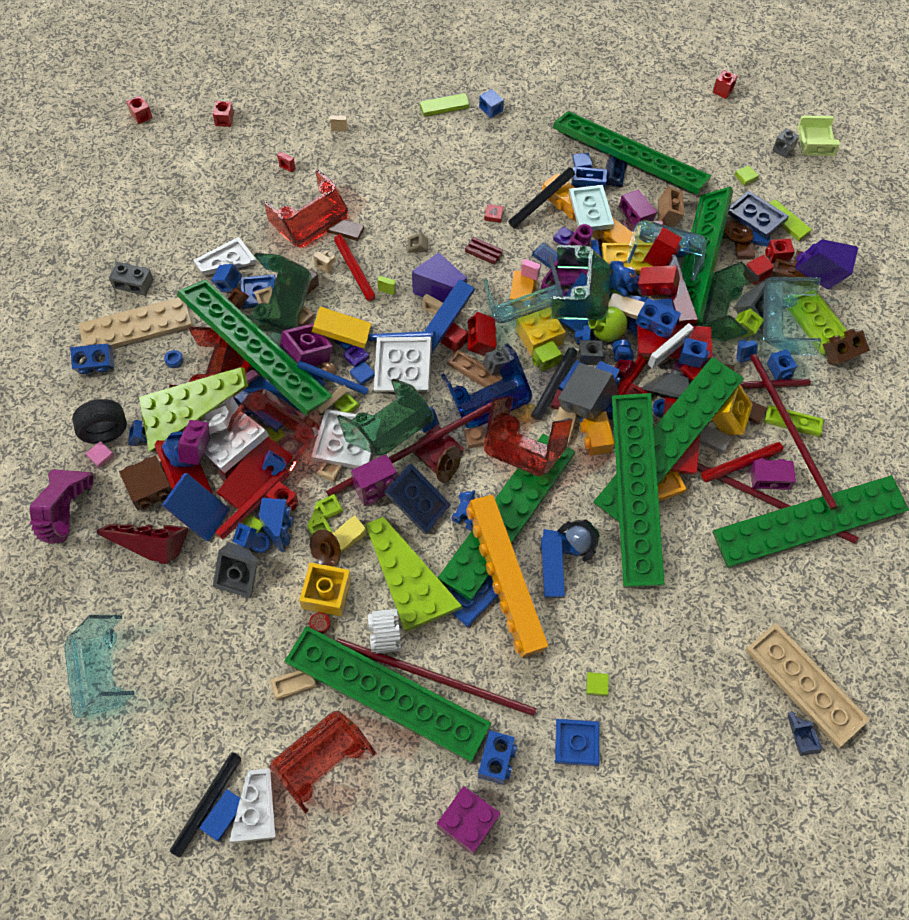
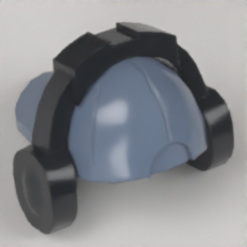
M585 519L564 523L557 532L561 535L567 530L566 538L568 542L578 552L586 553L581 560L584 563L590 560L596 553L595 550L599 543L600 535L598 530L595 529L591 522Z

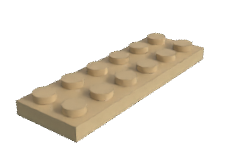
M180 298L78 323L83 346L108 343L112 348L193 327L187 305Z
M777 623L745 649L838 749L870 721L855 703Z

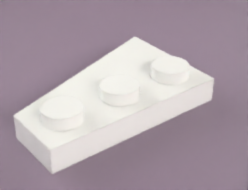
M239 237L193 260L203 276L215 273L218 266L223 264H233L237 268L257 264L256 259Z
M270 768L247 771L228 844L275 838Z

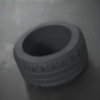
M109 399L88 401L79 406L72 416L76 436L81 441L90 444H98L100 441L102 443L113 441L120 437L127 427L122 406Z

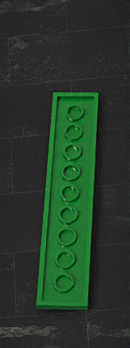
M570 111L563 114L553 124V128L558 130L559 133L567 134L575 140H580L588 146L599 149L603 153H608L619 160H624L631 166H637L647 173L658 176L660 179L672 182L675 186L683 187L690 193L698 194L710 180L711 175Z
M731 186L700 195L690 234L694 238L692 251L684 257L681 273L697 316L696 324L702 323L733 195Z
M206 279L178 290L177 296L305 416L320 408L332 397L309 373L297 368V362Z
M714 357L708 361L653 428L657 485L662 482L744 380L742 376ZM616 474L593 503L619 522Z
M651 393L612 396L623 588L664 586Z
M544 433L495 498L511 545L575 455L574 450ZM473 530L438 576L442 584L453 589V591L461 594L471 602L490 576L486 570L487 562L485 556H482L479 550V539L474 536Z
M890 475L832 493L831 495L838 506L835 510H830L822 496L715 529L712 533L727 568L833 536L843 531H849L909 511V508L893 476Z
M308 626L304 628L284 661L290 667L303 672V674L312 677L318 682L472 763L491 726V722Z

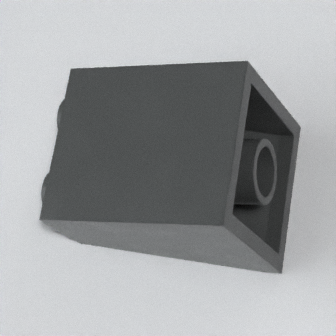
M579 363L558 400L564 411L568 413L574 412L582 418L595 420L612 403V396L619 395L612 373Z

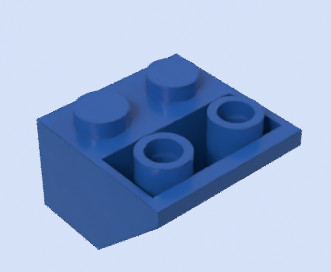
M573 166L572 169L575 171V175L572 177L571 185L575 188L603 185L605 191L606 169Z
M262 498L259 518L264 532L280 552H285L286 546L290 544V534H288V531L293 526L291 507H288L287 501L284 499Z

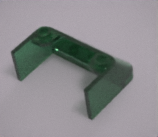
M557 245L558 268H588L586 286L574 287L571 290L570 297L552 296V319L602 320L606 318L609 306L610 264L589 246Z
M255 253V258L266 270H271L278 274L269 303L256 305L252 315L245 316L264 332L282 334L284 330L297 328L312 279L310 271L306 267L281 255Z
M742 261L714 272L702 323L691 326L711 327L712 340L720 342L747 334L748 331L731 315H727L730 301L738 299L742 295L745 285L758 281L759 277Z
M393 378L391 382L397 398L395 401L374 415L362 412L353 419L342 415L337 416L346 442L372 454L385 455L434 420L433 412L413 385Z

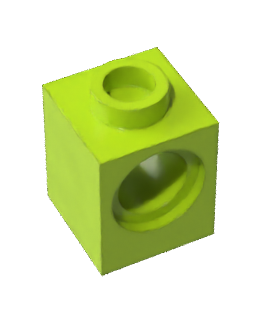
M749 309L737 315L731 328L745 338L756 334L764 319L752 309Z
M551 341L534 349L532 362L535 367H538L543 372L559 365L562 353L555 343Z

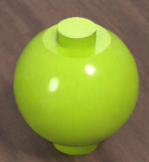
M605 306L590 316L588 325L599 340L613 342L620 339L626 332L627 318L619 308Z

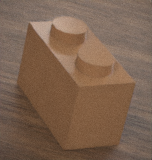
M668 186L658 199V221L663 220L665 226L674 229L684 216L683 191Z

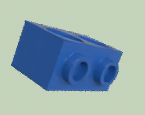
M647 298L638 313L635 324L656 333L660 337L669 339L679 321L681 313Z
M108 343L70 347L72 369L78 372V374H89L92 370L108 372V369L114 368L113 349ZM101 355H105V360L99 363L98 358ZM86 357V362L80 365V359Z
M489 730L478 778L501 785L504 784L505 779L509 780L512 766H508L510 757L515 758L518 746L514 744L515 737ZM498 743H503L506 745L507 750L499 752L495 746ZM497 764L501 767L502 771L494 774L490 771V766Z

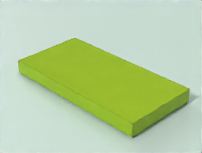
M815 288L784 300V305L823 356L826 354L822 344L828 342V338L836 335L842 336L844 331H847Z

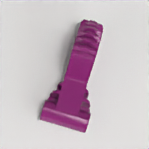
M582 224L576 229L566 248L542 280L541 292L549 296V301L552 298L555 299L556 303L559 300L563 301L569 290H559L547 285L549 281L559 285H573L581 272L595 280L579 263L583 255L589 250L593 233L590 225Z
M52 469L48 473L49 485L31 503L29 508L30 524L37 539L49 544L63 543V541L67 540L70 532V502L77 495L83 493L84 489L92 488L94 483L93 472Z

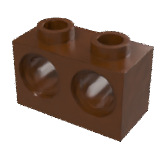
M855 329L844 331V335L830 337L828 342L822 344L829 364H840L870 351L863 330L855 331Z

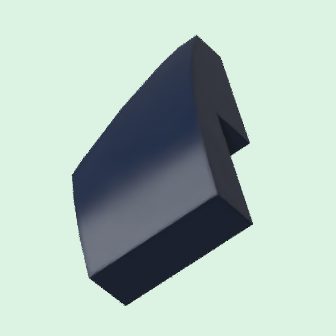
M792 711L789 712L788 719L799 755L821 753L823 748L815 729L812 728L813 723L809 720L806 722L800 719Z

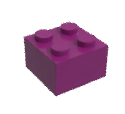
M314 323L284 330L282 332L280 348L295 362L298 363L300 360L315 367L330 361L333 346L325 336L312 332Z
M387 454L351 470L354 489L364 506L375 504L380 498L386 496L385 490L397 478V471Z
M463 786L437 822V828L474 856L498 821L500 812Z

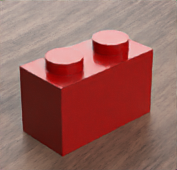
M663 227L643 261L653 267L669 266L674 258L672 254L676 255L681 247L679 242L682 237Z
M677 265L641 267L638 281L641 294L648 296L677 294L680 281Z
M476 312L468 320V351L485 356L486 353L494 351L497 346L495 318Z

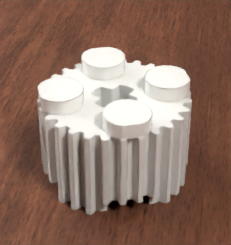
M397 609L372 611V614H368L369 631H374V634H370L371 652L378 654L401 651L400 643L396 644V642H400L398 618L394 619L395 616H398Z

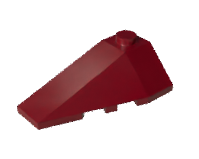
M108 524L98 529L97 534L148 560L158 561L159 564H168L179 556L188 534V527L164 525L163 529H152L153 525H145L134 529L132 524Z

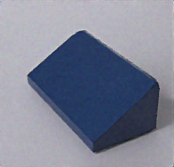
M615 156L607 160L606 185L623 186L626 169L625 161L619 160Z

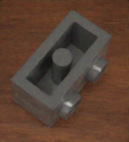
M121 262L116 263L109 276L114 289L146 296L154 280L150 269Z

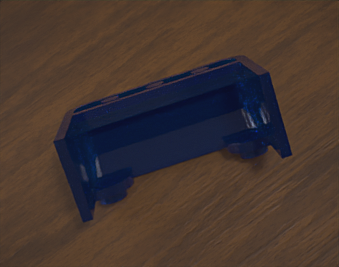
M508 343L504 345L510 361L504 363L500 368L502 380L469 395L465 387H452L445 374H441L450 399L460 418L492 401H495L497 405L495 409L465 424L468 429L482 426L528 404L532 399V391L517 352Z

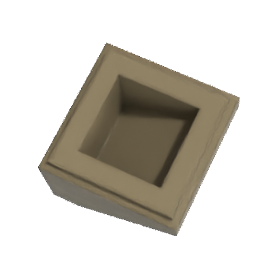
M422 232L407 238L409 253L428 252V238Z

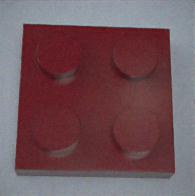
M436 425L419 440L429 436L430 434L442 428L439 425ZM447 434L413 452V454L436 474L437 460L448 447L455 446L460 450V453L463 452L464 448Z

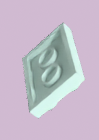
M603 185L569 189V196L578 227L582 224H588L592 227L593 231L613 229L614 222Z

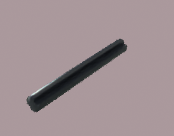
M568 167L508 221L509 225L512 228H516L575 175V171Z
M574 347L567 349L533 410L531 416L535 420L542 419L556 390H558L559 385L578 353Z
M233 752L229 754L170 848L171 854L179 858L182 856L240 763L241 757Z

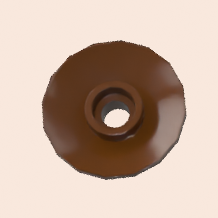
M726 221L724 234L731 241L745 243L753 239L754 235L748 227L735 221Z
M448 447L437 460L436 477L441 483L449 482L459 468L461 453L457 447Z
M319 529L314 532L310 539V550L313 558L317 559L321 565L336 566L341 557L340 544L337 538L326 529Z

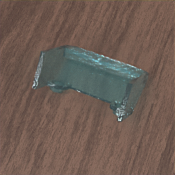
M642 220L635 224L632 231L627 263L630 264L639 239L654 242L664 227L682 237L679 245H681L679 250L695 254L691 278L692 281H695L705 258L707 241L702 235L647 220Z
M551 255L548 256L556 283V285L497 305L495 294L487 278L483 279L492 315L496 322L506 323L562 302L564 291Z
M771 277L765 281L763 288V339L765 342L779 351L788 349L791 355L818 354L821 338L783 337V308L794 307L798 303L799 295L817 296L820 278Z
M89 615L65 641V659L72 712L75 718H86L118 709L135 695L134 691H123L120 686L114 687L109 650L116 643L117 636L113 628L123 619L122 615Z

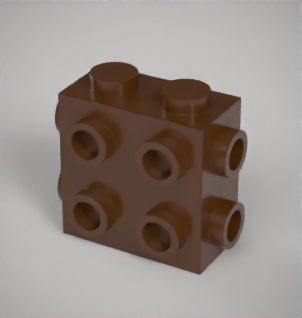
M156 455L147 457L143 461L129 465L119 471L137 511L147 509L156 502L166 500L172 491L161 461L159 462Z

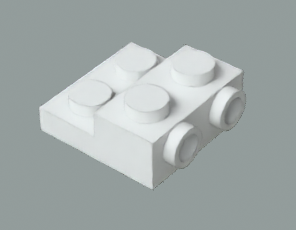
M233 398L227 399L217 409L205 414V417L199 421L209 423L210 435L226 429L240 408Z

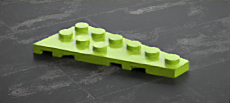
M240 367L140 396L139 401L149 452L156 451L154 444L157 440H166L173 432H183L189 420H201L205 417V414L211 410L214 411L221 403L227 399L230 400L246 389L248 384L245 369Z
M384 517L365 524L406 632L463 609L462 605Z

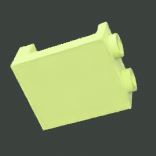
M833 116L801 117L798 124V132L803 155H836L840 142L839 140H834L832 131Z

